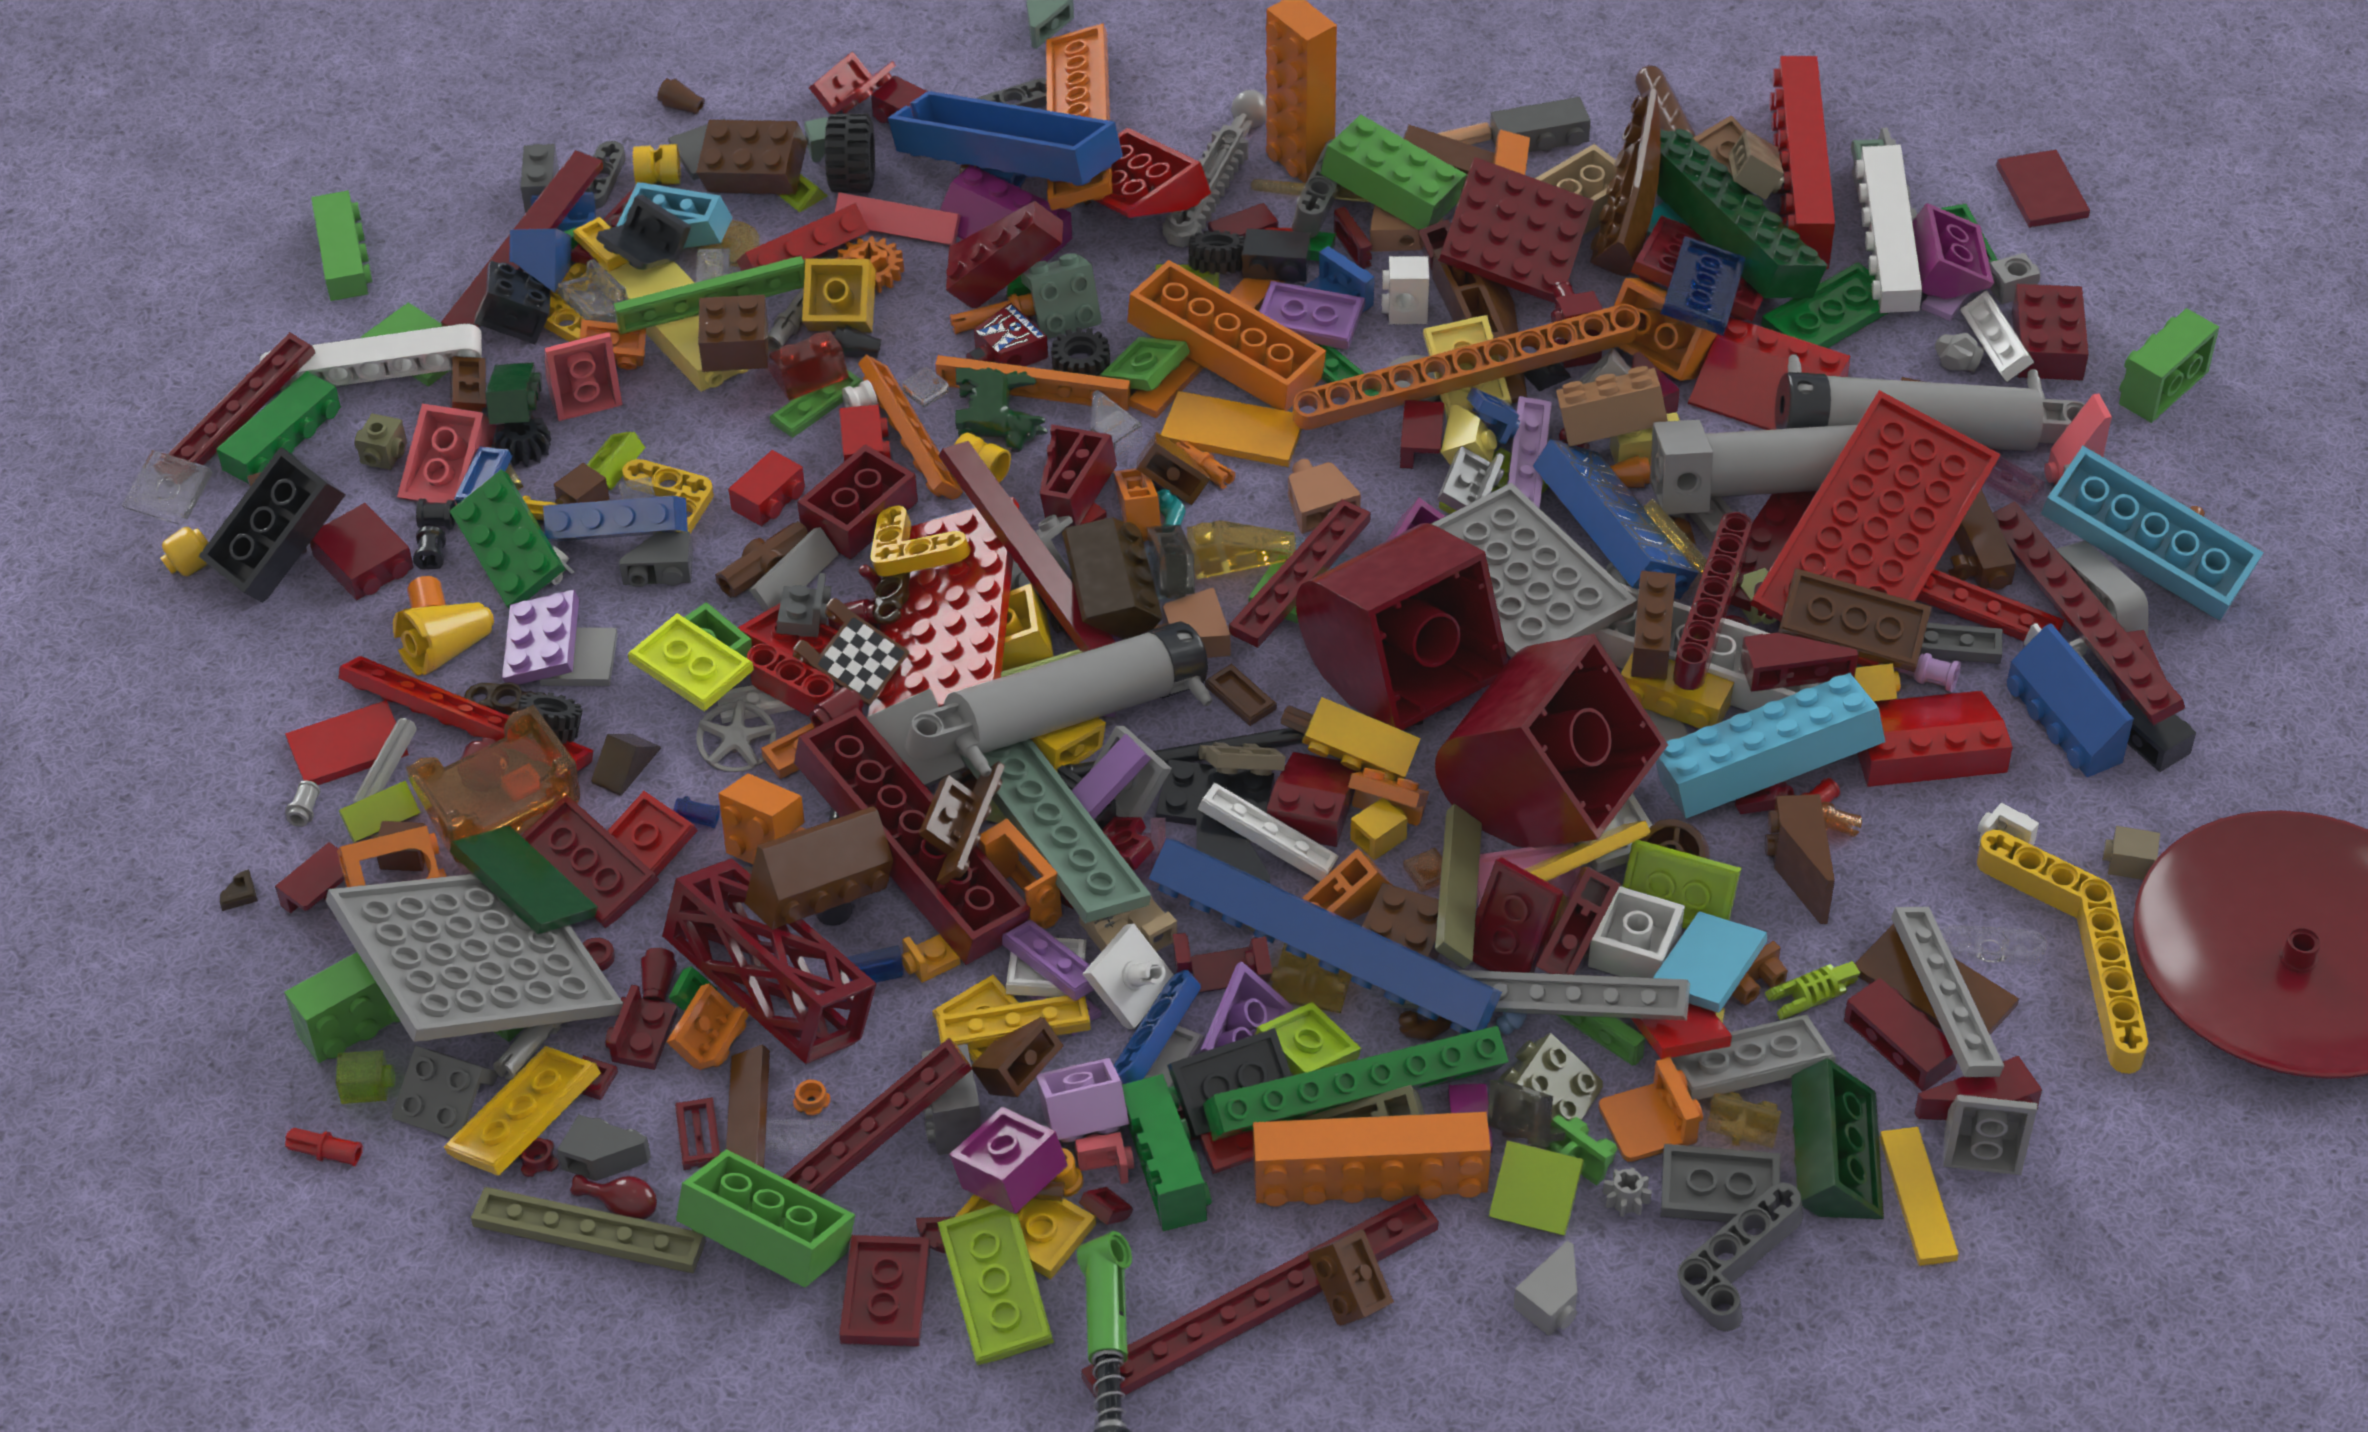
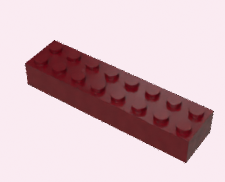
M858 708L799 736L794 764L839 817L872 806L878 810L893 857L890 877L965 965L1001 947L1002 935L1028 921L1031 908L977 845L968 856L970 865L962 877L959 879L953 878L944 885L937 882L947 855L918 835L934 796Z

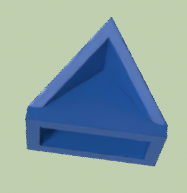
M558 229L510 230L509 262L518 265L555 293L571 268V235Z

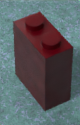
M366 503L323 525L310 542L312 555L356 601L366 595H373L381 586L394 579L403 578L414 568L409 546Z

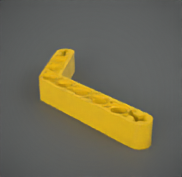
M1987 831L1980 840L1976 860L1978 868L1983 873L2077 918L2108 1060L2116 1071L2126 1074L2137 1072L2143 1065L2148 1046V1036L2111 885L2107 881L2004 831Z

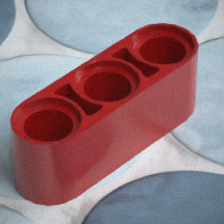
M758 644L750 648L747 653V659L753 662L754 671L750 673L752 685L810 717L809 714L814 710V706L834 693V684L828 675L773 645Z

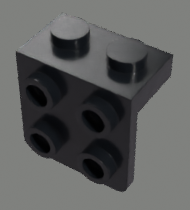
M639 195L634 197L625 224L599 231L596 240L602 243L607 251L619 254L627 259L632 267L646 270L678 260L692 226L647 197Z

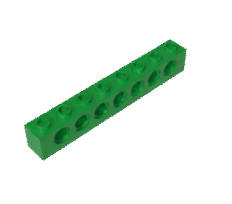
M1494 1026L1215 1094L1203 1103L1212 1139L1215 1141L1252 1132L1253 1122L1296 1121L1306 1116L1408 1085H1412L1417 1091L1496 1071L1509 1061L1499 1028Z

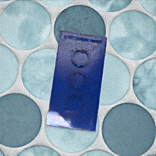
M1684 237L1660 314L1723 336L1746 258L1701 241Z

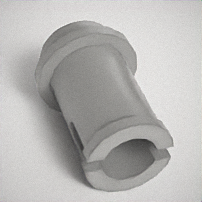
M308 780L299 783L292 803L288 804L285 809L286 819L290 824L303 827L307 822L313 820L314 813L312 810L321 790L316 783Z

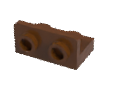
M1364 1229L1355 1231L1329 1245L1308 1253V1258L1330 1310L1339 1326L1365 1318L1394 1303Z

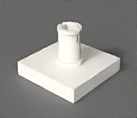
M1134 923L1125 925L1082 974L1120 1023L1128 1029L1136 1028L1148 1013L1165 984L1174 976Z

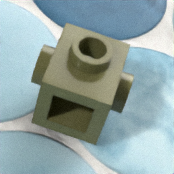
M371 413L362 430L356 433L354 440L361 464L392 470L398 458L403 456L407 444L402 419Z

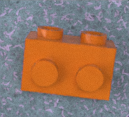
M581 319L579 339L609 332L615 364L619 368L626 370L643 366L646 328L620 334L617 323Z
M1364 768V771L1351 774L1348 787L1355 789L1352 801L1353 807L1364 810L1379 799L1385 798L1393 806H1398L1403 810L1408 820L1407 823L1415 826L1421 823L1429 791L1419 789V783L1404 778H1398L1397 782L1385 779L1384 772L1371 768Z
M710 983L700 986L666 1042L693 1068L702 1070L712 1066L718 1067L728 1058L730 1054L729 1047L734 1039L745 1030L747 1026L745 1021L749 1013L741 1006L733 1007Z

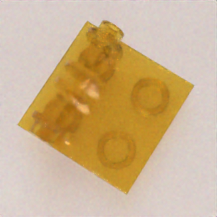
M1284 943L1278 966H1274L1272 970L1271 981L1273 983L1271 987L1290 1004L1304 1006L1313 1002L1321 1010L1341 1013L1352 974L1340 969L1338 974L1325 970L1318 966L1320 959L1310 954H1307L1306 959L1298 957L1286 951L1287 944Z

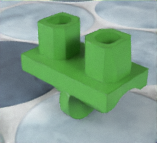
M1560 1115L1556 1116L1551 1121V1132L1543 1148L1548 1151L1583 1159L1581 1175L1597 1186L1605 1178L1608 1166L1614 1160L1617 1145L1607 1138L1596 1142L1589 1137L1587 1124L1578 1117L1567 1121Z

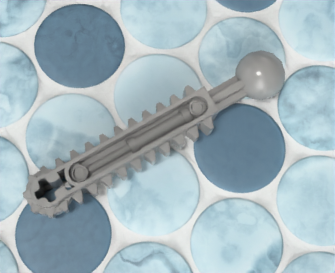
M1245 90L1239 93L1233 99L1231 107L1234 118L1231 126L1223 125L1220 131L1212 132V143L1207 144V151H1203V159L1198 160L1203 167L1211 194L1202 199L1195 207H1191L1188 210L1170 212V215H1166L1165 223H1163V236H1165L1169 245L1173 244L1180 248L1189 246L1191 235L1195 236V233H1202V229H1206V221H1210L1211 213H1215L1216 205L1220 204V196H1224L1225 188H1229V180L1234 179V172L1239 171V165H1243L1244 160H1248V140L1245 139L1248 131L1251 128L1261 126L1267 120L1266 97L1256 90Z

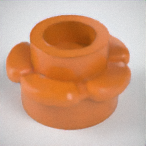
M806 1080L797 1086L793 1105L798 1112L804 1111L810 1116L817 1115L822 1112L823 1108L829 1106L830 1094L826 1093V1088L820 1081ZM809 1098L815 1099L814 1101H808Z

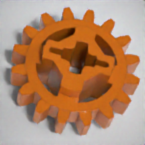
M870 236L868 241L857 238V244L853 245L847 242L845 243L846 250H838V257L835 259H869L876 270L875 289L878 293L882 292L883 286L893 288V280H901V273L904 272L902 251L897 250L895 243L887 245L886 238H882L879 242H876L873 236Z

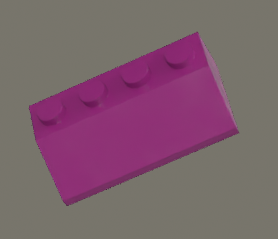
M969 165L951 182L940 208V211L961 215L957 237L964 239L1036 201L1063 221L1062 244L1040 261L1048 262L1072 240L1071 212L1063 208L1051 210L1048 201L973 165Z

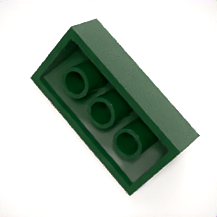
M1825 1058L1791 1075L1793 1133L1795 1140L1794 1163L1796 1166L1797 1189L1800 1192L1802 1206L1818 1217L1884 1219L1876 1091L1829 1058Z

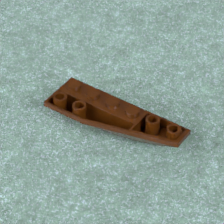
M1652 87L1641 96L1638 95L1631 105L1632 119L1623 132L1622 139L1625 140L1623 149L1616 157L1614 166L1617 168L1616 174L1610 181L1606 191L1609 198L1598 218V221L1601 223L1600 229L1594 236L1590 249L1593 250L1590 263L1620 276H1626L1632 271L1635 260L1643 248L1657 193L1661 153L1660 116L1657 90Z
M1442 248L1433 250L1432 279L1454 322L1487 315L1493 338L1518 332L1515 304L1505 285L1439 262L1438 259ZM1498 355L1500 362L1506 360L1503 356ZM1524 372L1505 377L1512 401L1511 404L1517 403L1519 396L1527 397Z

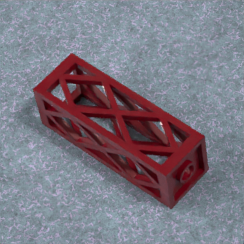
M730 858L675 879L662 937L743 1009L745 1008L747 1013L803 1063L813 1062L851 1046L862 1039L877 983L803 919L788 924L802 937L791 934L787 925L771 929L767 924L749 919L741 903H745L751 874L734 859ZM757 935L768 938L771 942L760 941ZM708 940L725 945L733 962L713 960ZM742 952L749 954L751 965L747 963ZM786 955L789 956L794 967L788 966ZM803 957L824 959L830 980L811 974ZM766 978L777 979L779 984L768 981ZM734 982L745 985L750 997ZM770 994L787 1000L796 1018L775 1015ZM834 1008L850 1010L848 1019L846 1020ZM825 1019L837 1028L838 1031L829 1034Z

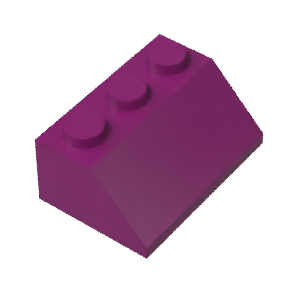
M1926 203L1912 221L1922 292L1926 295H1935L1946 300L1991 288L1994 282L1981 226Z

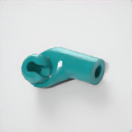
M1162 489L1157 492L1159 509L1165 517L1161 530L1163 533L1176 535L1186 510L1175 495H1171V492L1167 489Z

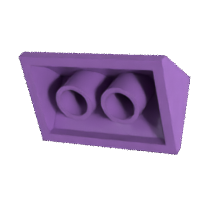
M1243 962L1237 963L1202 1045L1201 1053L1255 1035L1257 1026L1291 1012L1293 1006Z

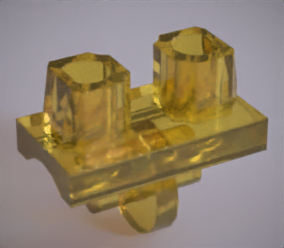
M1729 1092L1722 1095L1714 1093L1706 1130L1733 1137L1732 1145L1740 1147L1742 1140L1773 1148L1782 1111L1778 1110L1777 1104L1764 1100L1758 1104L1743 1101L1738 1093Z

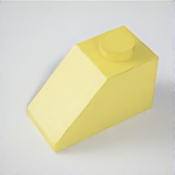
M1457 404L1451 405L1441 448L1442 455L1451 466L1456 452L1463 446L1491 462L1497 446L1493 431L1488 430L1483 421L1476 415Z

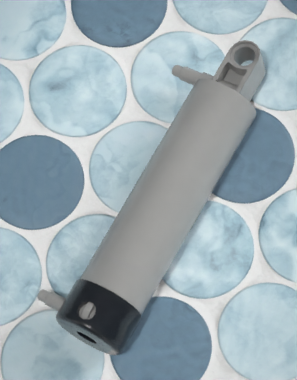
M1790 355L1788 358V372L1783 374L1777 388L1775 425L1776 429L1858 425L1875 395L1880 390L1990 449L2034 451L2038 443L2055 444L2085 404L2073 400L2045 399V394L2042 392L2041 379L2038 371L2034 369L2028 372V388L1837 377L1826 376V374L1802 373L1799 357L1797 355Z
M1178 621L1143 632L1139 636L950 693L944 701V706L914 716L906 739L905 750L912 758L920 761L931 760L958 751L962 756L970 760L982 776L987 777L991 774L992 769L983 754L1188 690H1191L1203 706H1209L1212 703V698L1209 695V691L1203 685L1208 672V659L1204 644L1197 631L1190 624Z

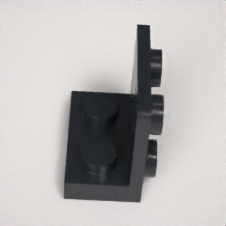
M490 261L487 270L486 292L475 315L474 324L536 345L549 316L550 289L530 274L519 271L510 264Z

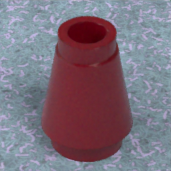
M650 948L646 950L645 956L640 960L642 998L665 1002V997L677 968V962L674 960L675 954L672 951L664 948Z

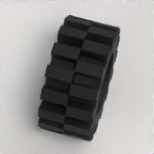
M1207 230L1203 231V234L1198 232L1195 233V236L1191 235L1188 253L1189 267H1192L1195 271L1199 270L1200 273L1209 272L1211 275H1215V272H1220V275H1226V272L1232 274L1236 273V270H1243L1242 253L1245 237L1239 236L1238 233L1230 234V231L1221 233L1220 230H1214L1211 233Z
M1077 327L1074 333L1071 329L1065 330L1066 336L1062 333L1057 335V340H1053L1051 347L1053 370L1100 376L1110 365V345L1106 337L1102 338L1101 332L1097 331L1093 334V329L1087 328L1086 332H1082V327ZM1076 353H1087L1092 355L1084 359H1075L1070 357L1071 355Z
M536 692V695L526 693V696L522 695L519 699L515 729L519 730L518 733L521 735L527 734L526 737L529 739L538 738L537 741L542 743L544 740L549 741V744H556V741H559L561 744H565L567 741L573 742L578 737L583 709L579 703L575 704V700H566V696L563 695L556 697L554 693L549 692L547 695H544L542 692Z

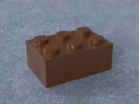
M709 120L696 173L707 192L796 195L808 141L797 121Z

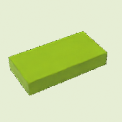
M406 780L338 811L354 843L379 832L382 821L402 822L421 813Z

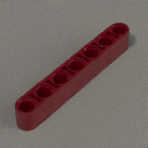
M1729 512L1721 518L1677 648L1673 681L1682 689L1695 690L1702 687L1705 682L1748 551L1752 521L1746 514Z

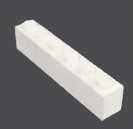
M1901 145L1862 147L1861 160H1856L1855 172L1856 179H1862V184H1859V202L1865 203L1866 207L1862 208L1863 227H1868L1869 232L1865 233L1866 251H1872V256H1869V275H1875L1876 279L1872 281L1873 300L1879 301L1880 313L1919 311L1922 287Z

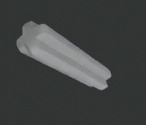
M400 718L397 721L355 795L353 803L376 794L385 788L417 730L414 722L405 718Z

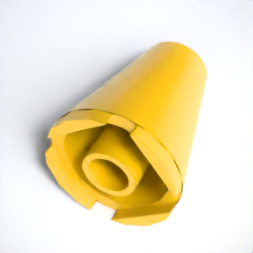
M480 602L407 608L395 613L393 635L394 639L401 638L404 648L399 649L398 652L408 668L417 676L422 674L428 675L488 636L494 625V617L488 607H484Z

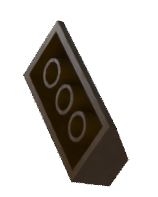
M1114 517L1065 528L1062 536L1083 623L1123 640L1139 636L1143 632L1154 629L1163 617L1140 529L1133 523H1125Z

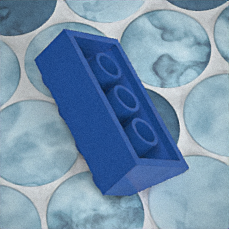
M2053 624L2046 625L2011 661L2007 687L2014 697L2019 696L2024 702L2029 716L2035 721L2039 720L2046 728L2050 741L2055 745L2059 744L2067 753L2070 765L2075 769L2079 768L2088 778L2123 763L2133 717Z

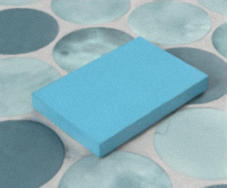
M1699 911L1653 978L1687 979L1690 983L1688 1003L1720 1013L1767 943V932Z

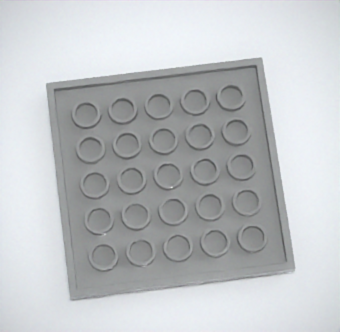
M474 874L328 889L326 898L328 906L413 1042L565 1023L620 1014L623 1002L570 925L539 935L536 934Z

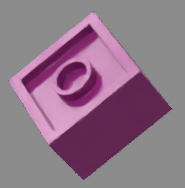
M1001 1107L949 1154L962 1189L1013 1214H1016L1068 1166L1056 1131L1004 1107Z

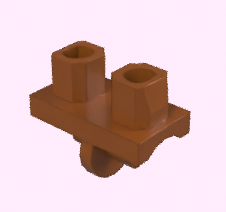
M1775 941L1763 947L1732 993L1745 1006L1753 1002L1760 994V986L1755 982L1756 980L1762 978L1770 988L1786 982L1788 970L1779 960L1781 947Z

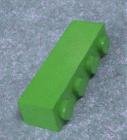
M349 190L311 197L330 301L367 295V283H373L369 264L363 265L364 262H369L366 244H359V242L365 241L362 223L355 222L361 221L358 202H351Z

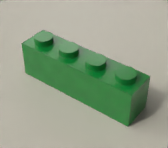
M306 371L216 449L222 470L249 484L247 476L262 472L280 447L292 454L294 448L305 438H311L321 424L337 415L341 405L336 386Z

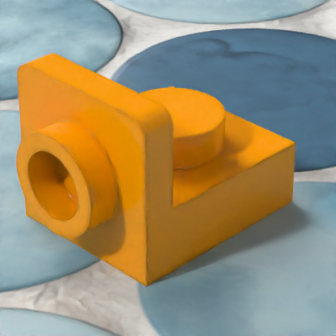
M940 934L915 945L910 936L902 939L903 954L900 955L902 965L909 975L915 973L921 983L961 964L959 956Z

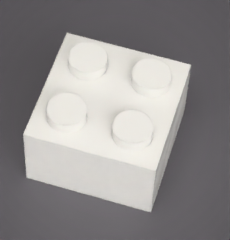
M1619 886L1590 943L1588 967L1621 977L1653 978L1679 940L1685 905Z

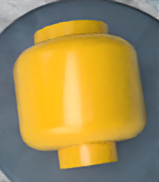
M185 526L162 542V549L165 555L160 557V559L171 574L178 571L185 577L191 576L208 565L199 557V554L209 542L199 528L192 530L190 527Z

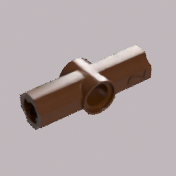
M797 521L791 523L766 541L761 538L750 541L744 548L742 557L715 574L716 583L730 598L738 596L756 584L809 534L806 527Z

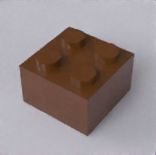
M765 295L699 298L698 344L702 372L768 368V316Z
M1382 883L1362 927L1435 961L1440 954L1435 950L1439 899Z

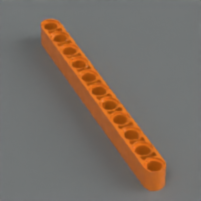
M1620 304L1300 391L1294 398L1293 421L1299 428L1311 430L1404 405L1405 400L1419 401L1622 346L1636 338L1640 313L1632 305ZM1626 321L1631 326L1628 328L1620 327L1617 324V322ZM1593 329L1599 332L1600 335L1590 336L1585 331ZM1564 338L1568 343L1560 345L1554 342V339ZM1530 346L1535 348L1537 352L1526 353L1522 348ZM1493 355H1501L1506 360L1502 362H1496L1492 360L1490 357ZM1463 363L1471 364L1474 367V369L1467 371L1462 370L1459 367V365ZM1430 372H1438L1442 375V377L1439 379H1432L1427 374ZM1400 380H1404L1409 382L1411 385L1409 387L1402 388L1397 386L1395 383ZM1367 389H1374L1378 391L1379 394L1376 396H1368L1364 393V391ZM1341 397L1347 400V403L1337 405L1332 400ZM1304 406H1311L1315 411L1307 414L1303 413L1300 409Z

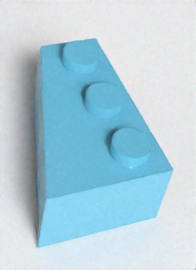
M637 182L616 227L625 224L634 197L639 195L647 197L692 226L684 248L720 244L730 225L732 216L720 195Z

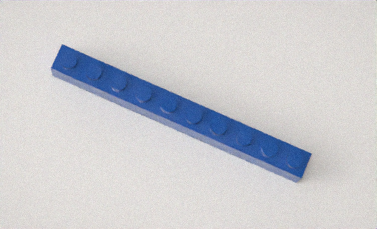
M1166 838L1149 876L1150 880L1159 883L1158 891L1174 898H1178L1179 893L1191 898L1189 905L1203 912L1209 913L1212 908L1223 913L1222 921L1237 928H1241L1244 923L1255 929L1254 936L1258 938L1266 937L1267 942L1272 944L1276 938L1287 944L1286 951L1298 957L1306 959L1307 954H1310L1320 959L1318 966L1332 973L1338 974L1340 969L1352 974L1350 981L1371 990L1372 986L1376 985L1384 989L1385 993L1383 996L1393 1002L1404 1005L1406 1000L1418 1005L1416 1012L1427 1018L1437 1021L1439 1016L1452 1021L1450 1028L1459 1033L1465 1034L1486 1029L1502 994L1500 990L1180 841Z

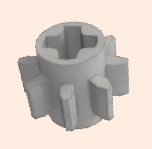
M1633 1167L1621 1171L1615 1169L1613 1171V1180H1604L1603 1194L1607 1195L1606 1208L1614 1207L1620 1211V1217H1624L1626 1213L1632 1212L1641 1215L1642 1203H1651L1652 1191L1648 1189L1649 1177H1642Z

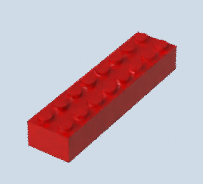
M1780 56L1779 68H1773L1772 85L1776 89L1775 92L1770 93L1769 102L1770 111H1776V113H1772L1771 120L1772 131L1778 132L1774 133L1773 145L1778 148L1780 153L1779 156L1784 173V182L1778 190V194L1784 195L1780 196L1779 214L1786 216L1782 217V223L1788 229L1798 233L1799 239L1808 247L1816 250L1818 256L1828 265L1826 269H1829L1835 217L1818 57Z

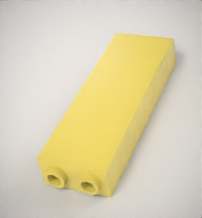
M674 261L646 270L636 269L628 262L610 272L600 263H597L600 285L616 302L695 283ZM699 315L646 328V334L700 392L710 387H717L724 380L738 373H746L749 370L702 372L698 344Z

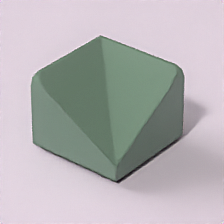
M827 117L805 121V137L808 141L807 148L812 162L821 161L825 154Z

